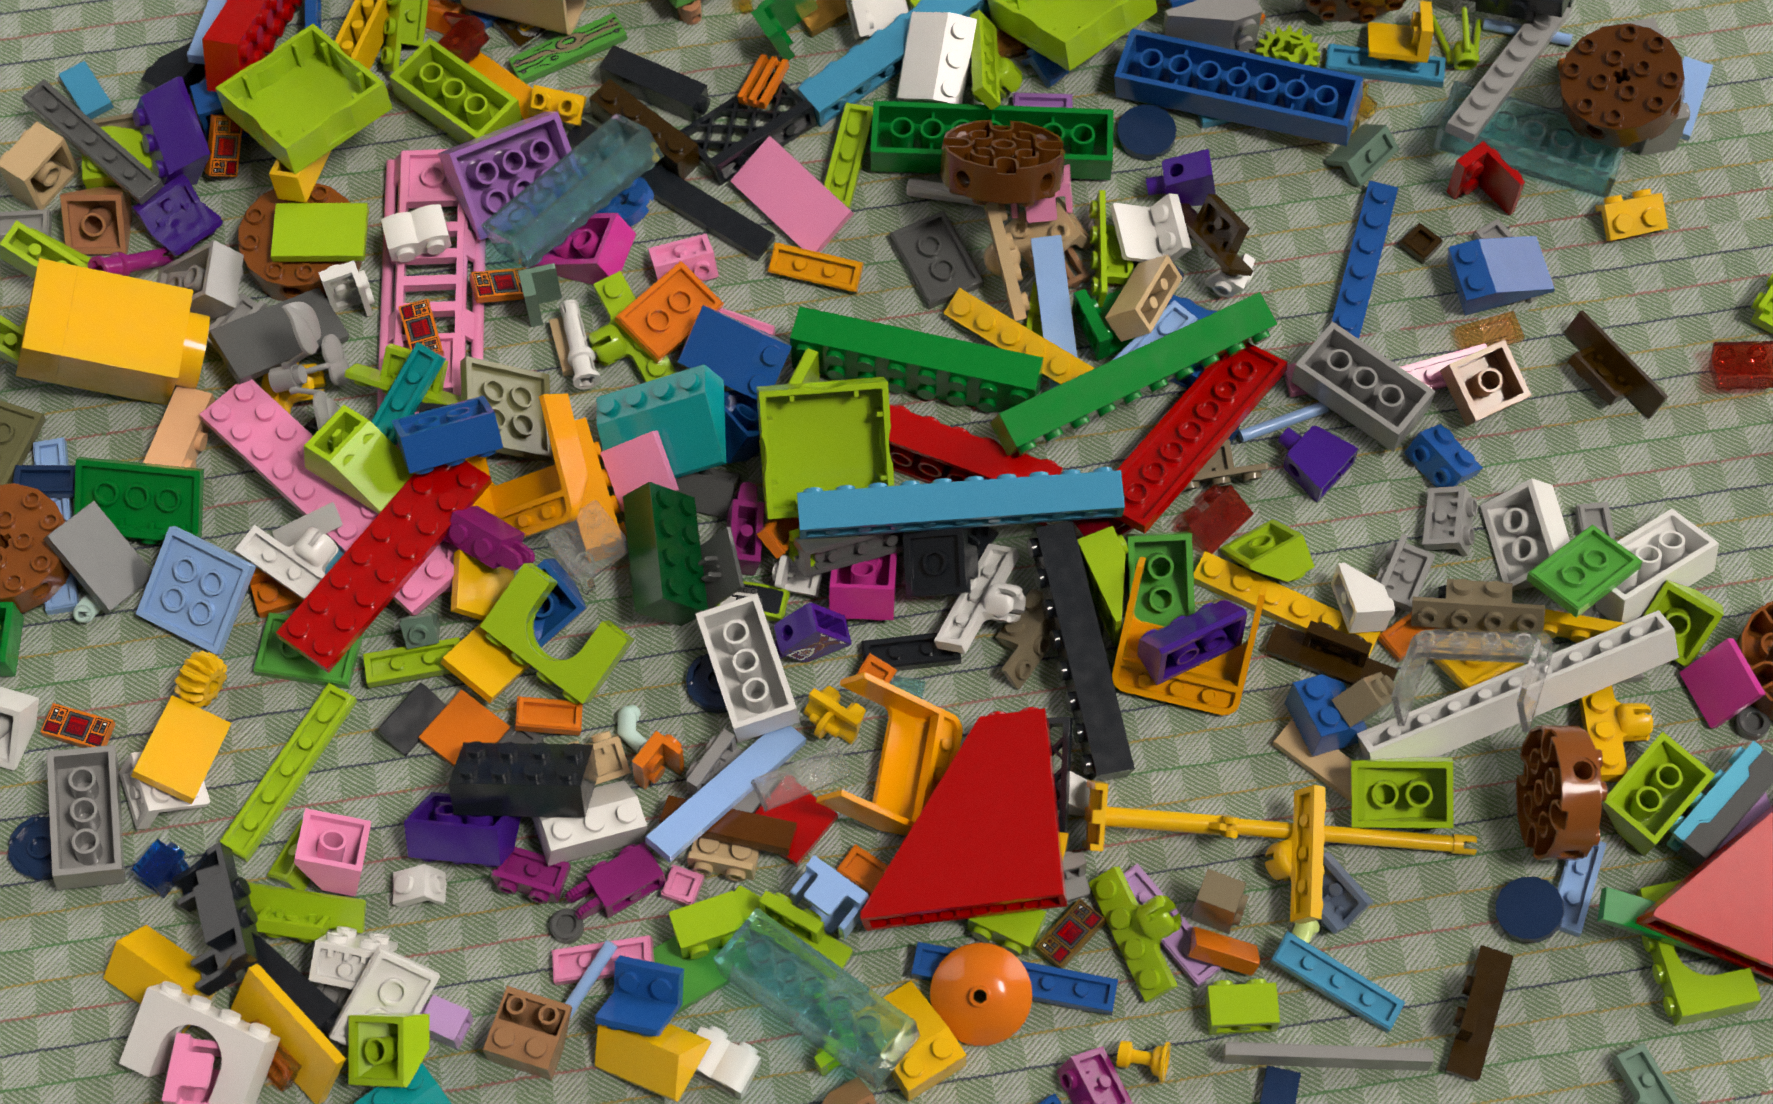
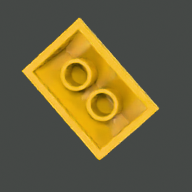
M144 925L116 941L103 977L106 982L140 1005L147 987L162 984L164 981L181 986V992L190 996L199 995L211 1000L215 995L214 993L207 996L196 989L195 983L202 980V975L200 971L191 965V960L195 959V957L148 925ZM190 1025L186 1026L180 1033H185Z
M669 1023L660 1036L651 1037L642 1036L637 1032L623 1029L613 1030L598 1024L595 1067L678 1103L712 1042L709 1039Z

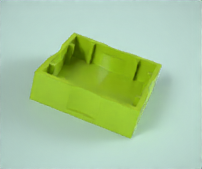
M988 0L991 20L997 28L1068 71H1071L1157 13L1156 0Z
M311 24L279 45L267 57L247 66L215 87L225 114L294 174H297L393 109L385 83L359 61L346 55L333 39L314 24Z
M884 377L756 387L764 505L767 519L798 517L797 493L803 492L807 488L819 487L823 491L836 490V487L842 485L855 486V489L868 488V485L873 483H886L887 486H894V469L889 451V433L891 428L888 381Z

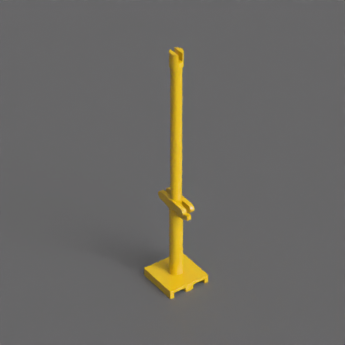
M1087 780V787L1090 788L1089 804L1088 807H1085L1084 820L1087 821L1086 840H1082V847L1090 851L1103 852L1105 826L1221 835L1229 838H1238V835L1289 839L1293 832V823L1240 819L1225 814L1211 815L1107 806L1109 784L1101 781ZM1324 825L1325 842L1444 851L1451 854L1473 856L1477 852V849L1464 848V842L1477 843V837L1474 835H1441Z

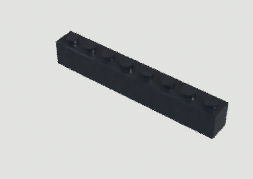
M1073 521L1035 527L1027 540V550L1030 558L1035 560L1037 568L1034 572L1035 582L1038 589L1042 588L1044 596L1042 601L1043 615L1045 619L1050 620L1052 628L1049 634L1052 649L1057 650L1058 653L1057 671L1060 680L1065 681L1067 689L1065 704L1067 710L1073 713L1075 721L1072 727L1075 742L1080 743L1083 754L1080 757L1082 771L1084 775L1088 774L1089 780L1102 782L1128 777L1135 767Z

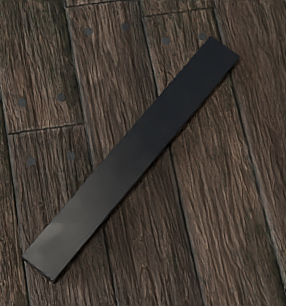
M582 119L581 126L575 125L568 133L567 139L571 149L619 178L626 172H633L637 177H642L653 190L655 200L756 261L761 258L775 241L774 233Z

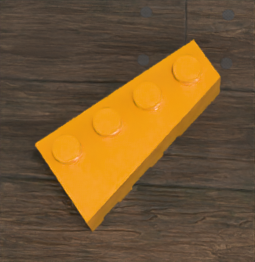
M584 417L575 420L588 472V479L576 523L588 562L591 564L625 554L624 542L627 541V532L624 522L619 524L617 522L615 514L620 513L616 496L609 495L607 487L612 486L606 468L601 469L599 460H602L600 453L602 451L599 442H593L587 419Z

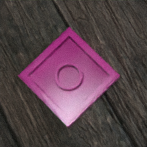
M1727 638L1679 672L1710 728H1718L1766 695L1734 638Z

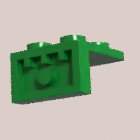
M765 0L751 14L782 58L789 61L796 55L789 47L794 42L786 31L817 10L819 6L815 0Z
M1086 289L1074 292L1072 312L1097 360L1121 352L1134 339L1121 342L1105 318L1122 289L1107 294L1102 307H1099L1095 298L1090 299Z

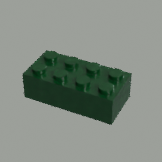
M648 482L623 496L635 612L683 626L697 619L696 613L708 610L705 581L701 579L704 576L703 565H698V562L702 560L695 497Z

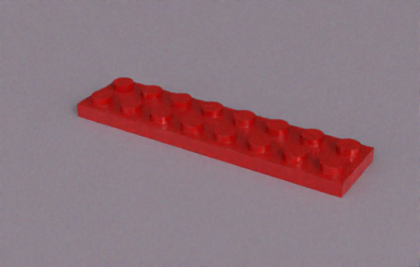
M1251 343L1244 344L1245 349L1234 356L1229 357L1227 353L1219 356L1220 361L1208 367L1117 469L1121 470L1125 509L1122 517L1114 518L1145 534L1287 371L1288 362Z
M467 460L454 466L446 464L436 466L433 471L426 474L414 473L277 630V638L329 673L446 537L451 525L452 512L457 510L463 511L472 507L492 483L491 477Z

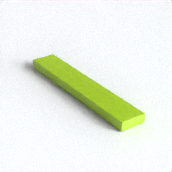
M330 683L326 685L219 842L232 849L234 856L248 863L357 703L356 697Z

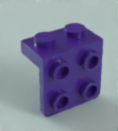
M180 174L164 185L163 188L142 205L138 203L132 207L148 235L173 256L187 252L195 243L205 236L213 234L223 224L221 217L200 201L190 181L183 174Z

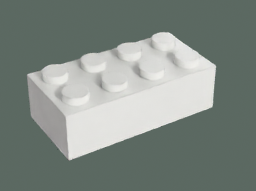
M756 593L696 613L738 743L799 723L798 711L758 594Z

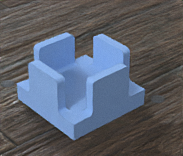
M814 855L806 864L805 873L791 889L790 897L796 905L804 897L805 900L812 904L810 910L821 916L825 932L832 935L838 928L839 936L845 940L858 923L862 925L860 912L868 900V893Z

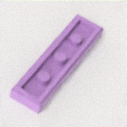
M1138 864L1124 873L1140 905L1156 895H1164ZM1175 909L1169 914L1171 917H1173L1179 912L1177 909ZM1181 915L1182 924L1180 929L1164 938L1160 945L1198 988L1222 970L1223 967L1188 957L1192 927Z

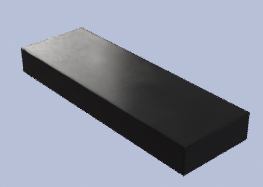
M938 632L861 641L863 662L870 652L897 669V671L961 664V653L938 649L934 642Z

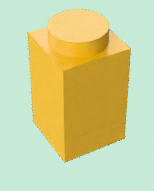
M39 258L30 296L16 376L168 405L175 385L193 389L197 387L206 350L210 316L190 312L193 296L192 289Z

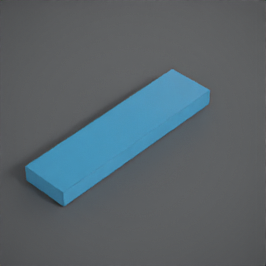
M1328 44L1325 69L1361 76L1364 79L1442 88L1446 57L1429 56L1428 63L1418 62L1414 64L1394 59L1383 61L1369 57L1368 48Z
M1289 931L1284 934L1270 960V963L1386 1033L1391 1031L1405 1004V1001Z

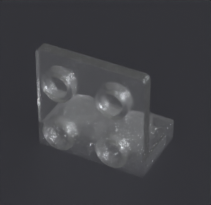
M597 500L591 501L579 510V514L573 522L557 527L544 536L548 548L585 595L596 589L593 578L629 553L626 536Z

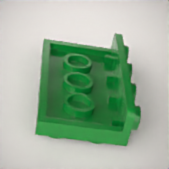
M78 457L75 463L74 515L95 501L126 540L132 537L141 538V542L146 544L160 543V540L164 541L167 531L171 526H176L201 538L204 469Z

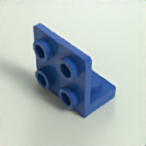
M620 955L615 961L614 992L595 1015V1023L613 1030L623 1029L637 1032L646 1037L660 1036L682 1006L684 968Z

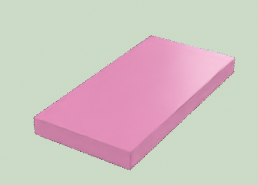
M771 136L763 142L730 180L803 249L821 252L854 214Z

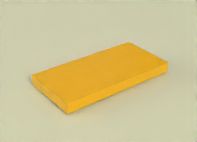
M258 963L249 967L230 1010L239 1013L241 1020L250 1024H263L271 1029V1034L280 1037L281 1039L273 1059L315 1104L323 1103L326 1101L346 1060L345 1057Z

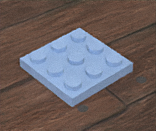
M171 526L165 536L136 615L216 655L222 654L256 565L187 531Z

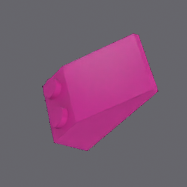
M618 213L546 215L526 266L533 268L554 263L557 276L593 285L608 276L622 271L636 233Z
M898 552L832 570L829 586V610L845 615L846 619L894 620Z

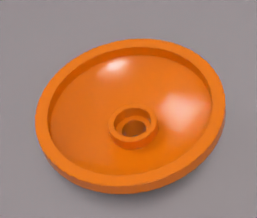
M971 943L955 949L939 964L931 981L930 1001L931 1006L946 1023L957 1040L975 1046H988L1008 1039L1023 1025L1032 1004V985L1026 968L1013 953L991 943ZM976 990H983L986 993L987 997L984 1002H977L974 999V992Z

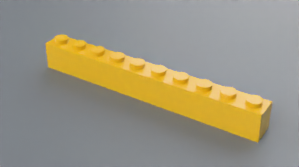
M354 0L335 39V42L346 55L359 61L369 70L387 36L384 33V23L386 18L389 17L390 9L387 0ZM331 151L297 174L292 173L276 159L269 176L278 199L306 203Z

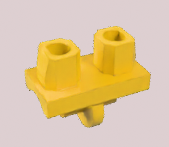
M534 85L527 114L535 116L545 111H558L561 122L581 126L587 97Z
M830 685L821 691L814 688L808 695L809 702L804 710V714L810 717L809 721L816 725L814 735L821 739L829 733L835 738L839 736L852 745L857 739L866 709L857 703H851L846 709L839 704L841 698L839 691Z

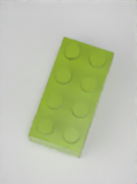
M428 38L389 76L395 97L461 144L522 120L518 99L431 38Z

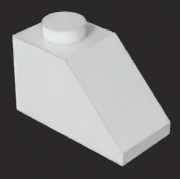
M1338 563L1331 581V587L1348 632L1386 631L1390 618L1394 616L1395 606L1392 598H1389L1385 586L1346 563Z

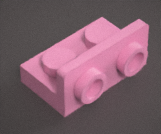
M707 233L648 248L657 281L680 261L701 281L718 277L714 251Z

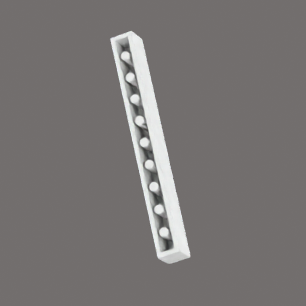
M1658 610L1359 732L1357 737L1363 760L1438 757L1679 658L1674 628Z

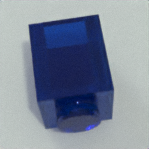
M157 838L132 867L131 871L140 882L162 898H165L175 886L172 877L190 867L183 858L186 853L171 841L166 845Z

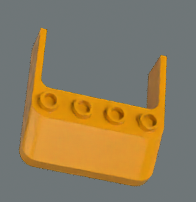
M568 393L543 394L539 396L555 464L499 485H495L492 482L472 505L479 506L524 532V539L569 524L579 514L588 472ZM476 455L465 458L469 463L490 476L486 457H478Z
M1139 557L1112 673L1114 685L1122 692L1214 714L1230 715L1234 713L1241 702L1267 586L1261 585L1249 637L1241 646L1156 685L1137 655L1139 639L1146 632L1153 629L1160 630L1165 626L1140 621L1135 616L1134 610L1146 558Z
M867 672L841 679L839 686L884 706L888 712V722L873 800L871 803L845 790H838L817 796L816 802L882 832L907 836L960 749L963 734L962 724L954 714Z

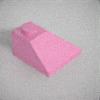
M305 808L294 864L322 891L356 897L371 821Z

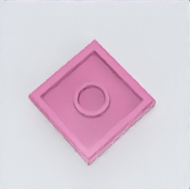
M658 430L651 431L600 452L622 512L624 511L623 496L648 482L675 491L679 490Z

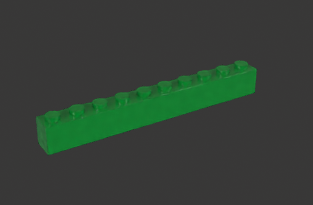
M1258 292L999 413L990 424L1007 456L1016 452L1020 456L1025 455L1037 448L1036 443L1045 439L1047 443H1050L1063 436V430L1072 427L1075 431L1090 423L1089 418L1096 414L1103 418L1117 409L1115 405L1124 402L1128 406L1143 397L1141 393L1149 389L1152 393L1162 390L1169 385L1167 381L1176 377L1178 381H1181L1194 373L1193 369L1202 365L1203 369H1206L1220 361L1219 356L1225 353L1231 357L1245 349L1244 344L1252 341L1254 345L1265 341L1271 337L1269 331L1278 323L1262 294Z

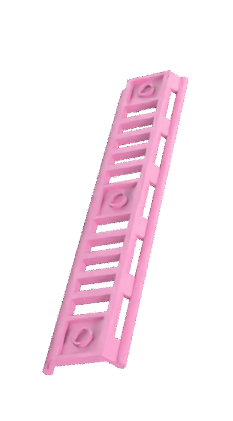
M448 149L401 151L395 159L386 161L384 218L396 214L397 187L398 213L408 212V208H420L433 204H440L441 207L458 206L457 222H446L449 237H457V248H447L442 253L435 255L422 253L409 262L392 261L383 231L378 370H382L385 348L390 343L410 349L407 336L404 335V326L398 308L399 306L410 304L405 303V292L456 290L455 301L430 302L433 317H455V333L438 334L445 355L443 357L446 358L445 361H448L443 391L461 396L460 361L466 356V340L471 342V357L483 360L484 303H476L472 290V312L467 309L468 260L473 262V272L485 271L486 238L479 240L475 231L469 230V220L448 182L438 153ZM456 263V274L406 276V265ZM396 265V270H395V298H394V312H393L394 266ZM380 388L377 391V410L387 395ZM445 538L436 547L452 564L454 563V552L459 550V548L445 541ZM452 585L444 592H452Z

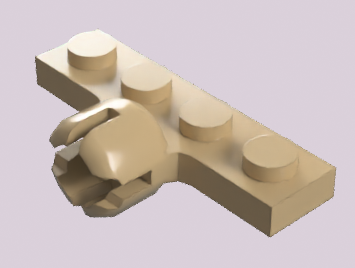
M990 202V204L984 205L992 242L986 247L983 254L985 266L992 274L1001 276L1012 319L1015 321L1027 318L1025 311L1030 310V305L1026 292L1021 293L1018 281L1023 280L1020 269L1021 254L1018 247L1014 244L1011 232H1005L1003 221L1008 220L1005 205Z

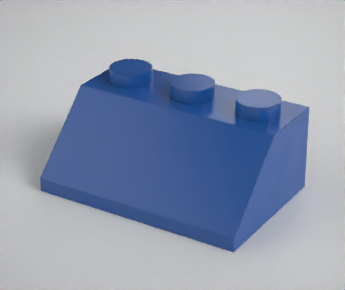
M484 395L391 420L404 463L409 473L426 474L433 471L436 466L443 464L448 466L463 463L465 458L476 455L478 457H488L495 454L497 449L503 448L495 412Z

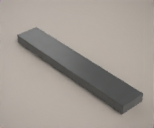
M45 79L21 97L26 106L140 205L164 187L161 179Z

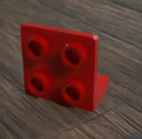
M1482 141L1456 160L1447 193L1455 200L1464 193L1466 195L1470 194L1479 186L1508 215H1511L1515 212L1525 181L1516 169L1511 168L1502 159L1496 149L1491 148Z

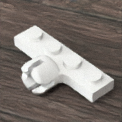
M254 525L236 547L235 551L304 600L326 575L325 568L338 553V546L328 535L320 534L319 529L309 527L294 545L288 547Z
M988 544L978 561L979 577L970 578L971 593L959 595L934 639L938 649L966 654L981 625L986 620L991 619L1012 624L1021 619V615L1009 613H1024L1026 597L1022 592V588L1016 585L1005 584L1020 557L1016 548Z

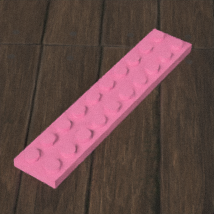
M253 380L240 385L238 383L235 384L199 414L201 420L304 516L334 502L343 525L326 533V535L335 542L344 554L379 515L305 468L304 445L313 435ZM435 549L394 596L393 600L411 616L418 615L452 585L454 565Z

